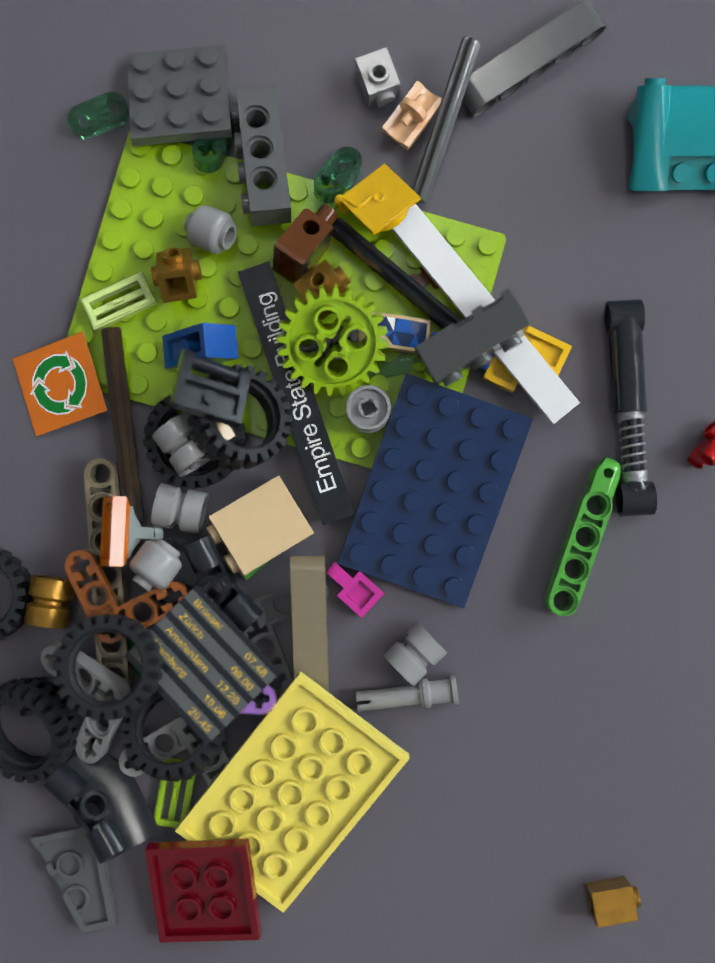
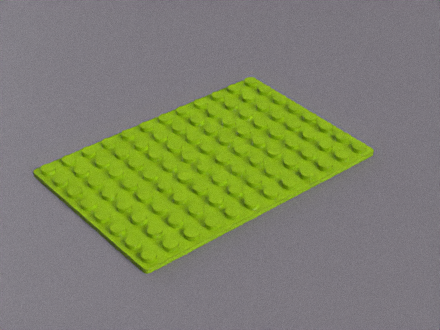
M129 132L67 337L82 331L84 332L101 391L108 393L101 330L96 332L93 329L81 299L142 272L157 304L108 327H120L122 330L130 400L155 407L158 402L172 394L178 368L165 369L162 336L200 323L235 325L238 359L221 364L230 365V367L235 364H242L243 368L248 365L255 367V374L261 370L267 373L265 379L267 382L273 378L238 271L268 261L272 268L275 243L304 209H309L316 213L322 204L330 206L339 218H342L408 275H419L422 273L419 269L422 266L392 230L378 232L373 235L349 210L345 214L340 213L335 205L334 198L338 194L344 195L349 191L347 189L287 173L291 203V223L251 226L250 214L243 215L241 194L247 193L246 183L240 184L237 164L243 163L244 160L181 142L133 146ZM260 184L257 186V188L263 190L271 187L268 184ZM208 205L231 215L237 227V235L230 249L216 255L190 245L184 228L185 220L199 206ZM422 211L491 294L506 243L505 235ZM332 236L329 248L317 264L326 259L334 269L340 266L351 281L347 287H352L353 298H356L363 292L365 294L363 305L374 302L376 308L373 312L430 320V336L433 332L438 333L443 330ZM173 247L180 249L190 247L193 260H199L202 272V280L197 281V298L163 303L160 288L154 286L151 274V267L156 266V253ZM272 270L285 309L287 307L297 310L294 298L298 297L304 301L291 282ZM137 284L91 305L92 309L94 310L138 290L141 286ZM431 284L426 286V290L461 320L464 319L440 289H434ZM142 296L97 317V320L137 303L146 297ZM331 313L321 322L324 324L333 323L337 315ZM349 315L345 316L341 324H346L350 321L351 317ZM305 339L300 344L309 345L313 340ZM379 349L385 354L386 360H375V363L379 366V373L368 371L370 383L368 384L359 379L357 380L358 388L370 385L383 390L390 400L391 415L406 373L430 382L432 380L417 354L394 352L393 349ZM322 355L314 362L315 365L321 364L324 359ZM331 359L328 365L332 369L340 370L347 362L340 359ZM470 367L461 372L463 378L446 388L463 393ZM191 369L192 374L204 378L210 376L208 374ZM311 383V386H312V389H313V392H314V384ZM346 385L345 395H342L339 388L335 387L331 396H328L326 387L322 386L317 394L314 393L336 459L371 469L388 422L384 428L376 433H360L351 426L346 412L347 400L351 393L355 391L351 385ZM247 393L242 423H244L246 429L244 432L265 438L268 426L265 412L257 399ZM177 410L174 413L182 414L185 412ZM290 432V435L286 438V445L296 447L292 432Z

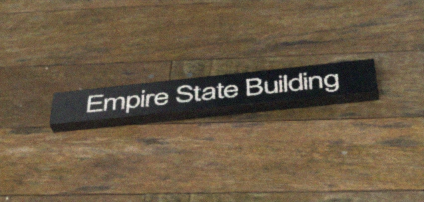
M268 261L238 271L273 379L278 383L276 385L277 391L283 389L286 396L281 401L282 403L289 402L291 407L286 412V414L292 415V423L289 426L321 522L324 526L353 516L355 514L311 383L302 388V376L292 380L290 374L294 367L283 368L282 366L283 361L288 356L278 355V348L285 344L277 341V334L286 332L279 327L280 320L289 321V318L285 315V306L270 262Z

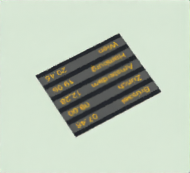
M198 585L150 630L154 635V641L158 642L160 646L159 654L163 657V664L161 665L163 674L162 679L158 682L159 687L157 691L207 745L280 673ZM134 646L125 657L141 673L142 662L140 654Z

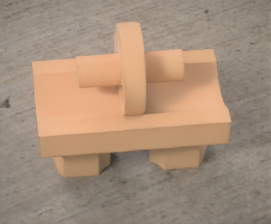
M417 80L382 126L381 131L406 150H409L437 113L442 98L431 93Z

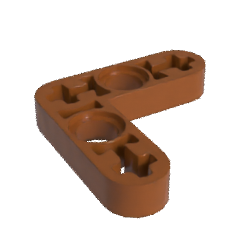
M89 550L73 551L65 560L66 574L87 618L104 614L124 616L121 610L125 609L126 617L140 622L146 628L159 622L176 606L173 602L161 606L165 613L160 615L158 604L152 598V595L156 594L157 601L169 595L168 589L171 587L173 591H181L182 597L178 599V602H180L189 593V589L185 584L172 581L166 589L159 590L155 588L120 605L102 566H99L98 558L93 552ZM77 557H80L82 560H89L90 565L86 567V571L89 577L97 575L99 580L88 582L82 587L80 581L87 580L83 571H75L74 566L78 564ZM94 586L101 587L106 594L105 601L100 606H94L88 600V592ZM139 602H145L151 607L152 615L146 622H141L134 617L133 610ZM111 632L96 635L102 642L110 644L126 638L119 633H116L117 635L114 637Z

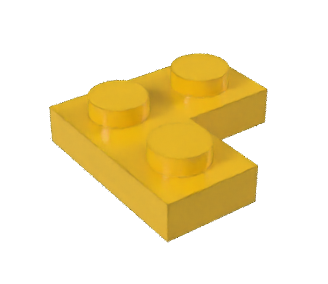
M529 326L524 334L525 337L554 372L559 375L572 346ZM493 355V360L482 379L513 393L518 383L496 356Z

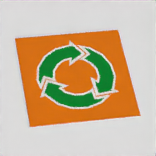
M83 331L13 358L36 437L108 411Z

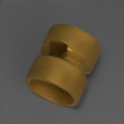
M31 575L28 594L33 597V601L26 604L23 623L44 628L67 629L71 609L67 606V602L73 600L74 588L70 580L53 576Z

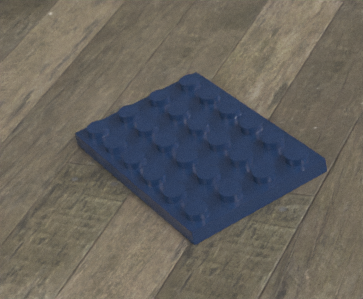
M406 373L338 564L464 608L533 419L441 385L435 386L430 381Z

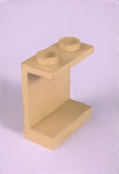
M279 475L209 516L208 522L210 526L206 527L215 545L222 543L228 553L223 558L231 572L235 574L239 571L242 577L314 534Z

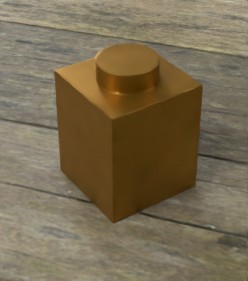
M625 876L585 883L590 915L598 928L639 921L636 909L641 907L637 887L632 886Z

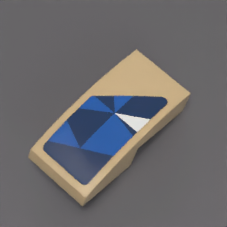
M382 313L384 319L377 325L387 327L388 333L379 337L388 340L389 345L384 349L416 354V346L427 340L430 336L431 321ZM362 330L359 331L358 342L365 338L366 333Z

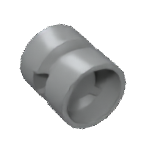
M370 385L359 387L353 391L347 400L346 406L347 417L351 426L360 433L365 434L376 433L385 427L391 411L390 400L386 393L380 388Z
M186 412L167 421L152 436L162 453H169L171 455L169 463L179 477L194 472L210 460L206 457L209 451L205 449L201 452L197 447L201 442L199 438L192 439L190 432L194 430V426H188L187 418L190 416V413Z
M161 483L154 499L151 516L152 525L172 529L177 524L180 531L199 535L207 513L209 493L194 489H188L185 493H182L178 486Z
M418 622L404 634L405 641L403 643L396 642L384 654L389 663L413 686L427 674V665L435 666L447 654V651Z

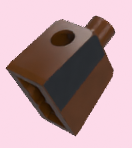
M322 204L316 213L309 209H304L275 243L272 270L292 284L303 277L309 268L319 262L329 248L333 234L332 225L338 218L337 213L325 204Z

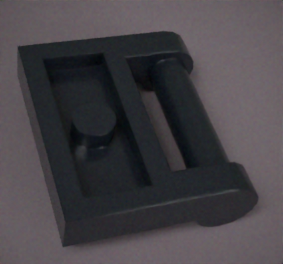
M183 348L178 360V370L169 407L237 428L242 422L251 370L243 367L235 369L195 356L194 351ZM191 369L233 382L234 387L192 374Z

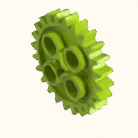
M334 284L331 293H327L324 286L320 285L319 295L314 296L307 289V301L305 302L295 297L294 304L297 310L286 307L285 315L290 321L280 320L279 327L286 332L277 334V341L285 344L278 348V355L288 356L282 363L283 368L294 367L290 378L293 380L302 376V388H305L310 382L313 383L315 394L320 391L322 386L326 387L328 396L332 395L335 387L339 388L342 395L346 393V385L350 384L356 390L358 388L357 380L359 379L369 384L370 377L367 372L379 373V366L375 363V360H386L385 354L379 349L387 348L389 345L388 340L379 338L387 334L388 331L386 326H377L384 318L382 313L372 315L376 308L375 303L370 302L364 306L365 294L363 292L356 298H353L352 287L348 286L344 294H340L337 284ZM325 310H330L337 315V318L331 324H324L318 319L319 314ZM349 315L351 317L350 321L344 325L338 334L339 344L333 342L328 348L321 364L315 365L314 362L326 350V337L332 339L340 328L345 316ZM354 329H360L366 333L365 338L360 342L350 341L347 335ZM305 339H312L317 342L318 347L314 351L306 352L300 348L299 344ZM340 357L347 363L342 369L335 370L328 365L329 361Z

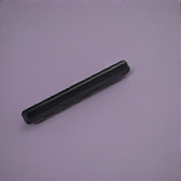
M338 217L332 225V236L439 327L444 329L452 323L456 324L461 321L457 315L342 218Z

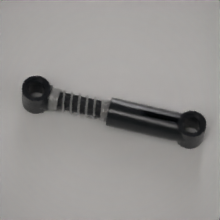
M641 299L606 301L604 325L606 333L609 334L613 412L618 415L617 420L621 424V429L618 432L622 434V437L619 439L622 442V447L619 450L623 452V456L620 459L624 462V465L621 466V469L624 470L621 473V480L623 481L618 483L615 493L616 508L620 517L654 515L657 510V492L654 483L647 479L648 470L644 469V463L647 461L644 460L643 456L646 453L643 450V445L646 442L642 441V436L645 435L642 432V426L645 424L641 423V420L644 418L643 413L647 412L642 335L645 326V308Z

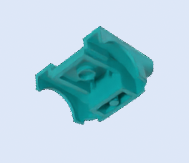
M645 78L644 85H637L635 100L632 103L630 102L627 112V120L632 125L634 140L633 163L628 181V189L632 191L715 190V85H665L666 78Z

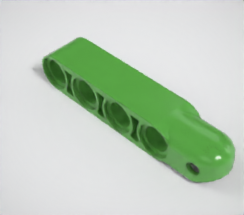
M604 457L590 471L583 494L577 499L543 597L544 606L547 610L558 616L572 615L577 610L612 512V500L621 476L620 464L614 459ZM592 496L598 498L601 503V509L596 515L590 513L587 508V501ZM582 527L590 533V541L585 546L579 545L576 541V533ZM574 559L579 564V572L575 577L569 578L564 570L565 565L569 560ZM564 591L568 595V604L563 609H556L553 603L554 596L558 592Z

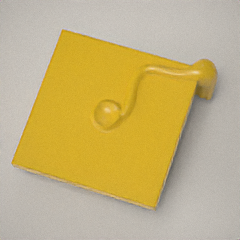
M385 163L344 195L338 194L334 198L335 205L340 213L345 214L349 210L373 235L398 226L405 219L409 208L421 200L420 196Z

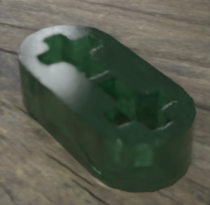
M107 92L71 108L68 112L67 122L71 130L79 138H92L126 123L129 119V105L118 92ZM115 103L118 106L117 115H112L110 112V104ZM83 115L89 119L87 120L88 126L86 128H82L79 124V117Z
M232 119L233 137L196 139L192 147V156L197 170L203 173H212L219 170L223 165L234 142L235 132ZM210 149L213 150V155L209 154Z
M352 147L339 148L314 177L313 193L319 201L329 204L334 203L335 196L338 194L344 195L359 177L362 167V156L357 149ZM349 161L353 163V165H346V167L343 170H341L342 163L346 164ZM333 179L335 180L334 188L331 186L327 189L323 188V185L328 186Z

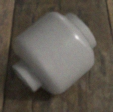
M202 205L190 213L185 220L184 228L187 233V239L193 247L217 255L224 250L230 249L235 242L237 227L231 215L227 212L208 205Z
M160 538L156 542L146 541L130 561V569L136 574L132 580L147 591H150L152 587L159 590L166 589L181 569L182 564L178 559L181 553Z

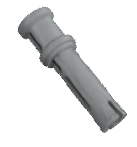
M450 675L449 679L428 681L427 678H423L415 686L407 685L356 691L358 713L422 704V708L425 707L426 709L431 708L433 704L449 702L459 705L456 676Z

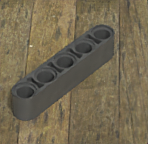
M589 0L578 2L472 72L462 101L473 117L484 114L594 41L604 32L607 27Z

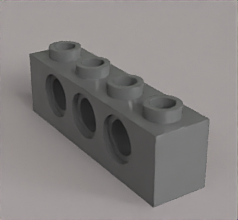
M276 85L236 88L237 102H231L233 123H239L240 132L234 133L236 153H243L244 159L243 163H237L240 184L246 183L247 193L241 194L243 215L250 214L251 226L291 223V203ZM253 124H261V125H263L262 127H259V128H253V127H251V125H253ZM256 154L267 155L265 158L261 159L253 157ZM260 184H268L271 186L270 188L265 190L257 188V186Z

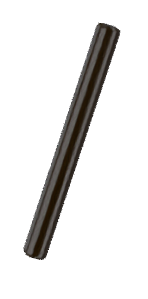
M107 327L101 330L120 492L121 496L127 497L130 506H133L135 516L140 524H143L144 513L122 330L120 327Z

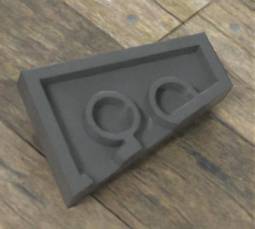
M76 826L33 835L30 841L35 850L38 848L46 862L45 867L49 875L55 878L63 893L62 898L82 934L116 927L119 921L107 862L99 864L83 827Z

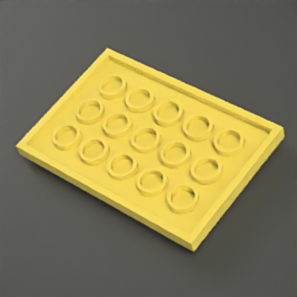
M300 671L278 698L273 710L263 717L179 823L175 832L187 841L249 839L256 892L284 913L409 760V754Z

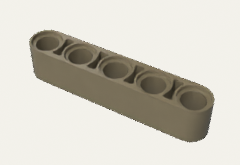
M325 555L290 556L294 678L301 671L329 692Z

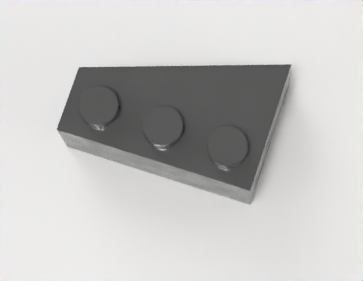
M510 287L500 292L501 298L484 308L482 305L471 311L472 314L456 324H450L416 346L415 353L435 386L443 383L445 387H448L463 378L461 372L473 366L477 370L493 360L491 354L501 348L506 353L522 343L520 337L525 334L531 323Z

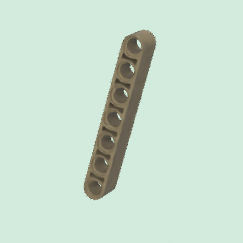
M97 458L91 460L86 465L84 483L89 551L93 552L100 562L102 515L98 510L99 503L103 500V497L121 496L117 464L110 460ZM106 465L109 468L110 477L105 483H99L96 478V472L98 468ZM127 560L123 567L112 566L117 572V578L110 585L120 605L130 601ZM97 575L91 577V582L99 580ZM94 586L92 587L93 605L100 606L104 603L106 594L101 587ZM125 609L121 610V613L126 616ZM95 635L97 662L109 670L112 667L121 669L124 674V680L130 685L135 678V668L125 655L131 650V640L128 638L122 639L121 648L117 651L111 649L108 643L102 642Z

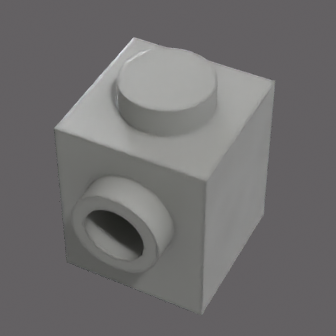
M387 47L355 58V72L368 107L370 108L375 105L384 107L393 103L400 94V81Z

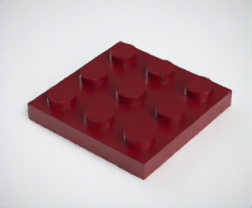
M249 839L148 843L145 848L160 943L260 939L262 928Z

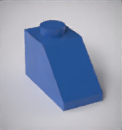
M200 323L162 336L165 369L177 368L183 348L194 351L195 356L220 364L238 359L235 325Z

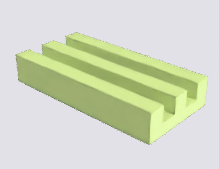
M142 272L81 299L96 332L157 304ZM137 284L141 286L138 290L94 310L92 309L91 305ZM142 296L146 297L137 303L97 320V317Z

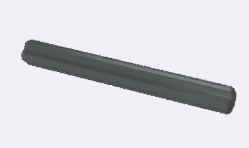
M464 36L461 39L413 186V190L421 199L418 202H429L480 48V42L475 38Z

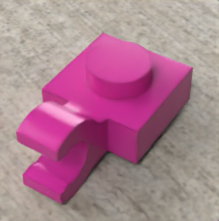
M335 561L326 570V573L343 587L337 593V596L361 618L384 595V592L360 571H357L351 577Z

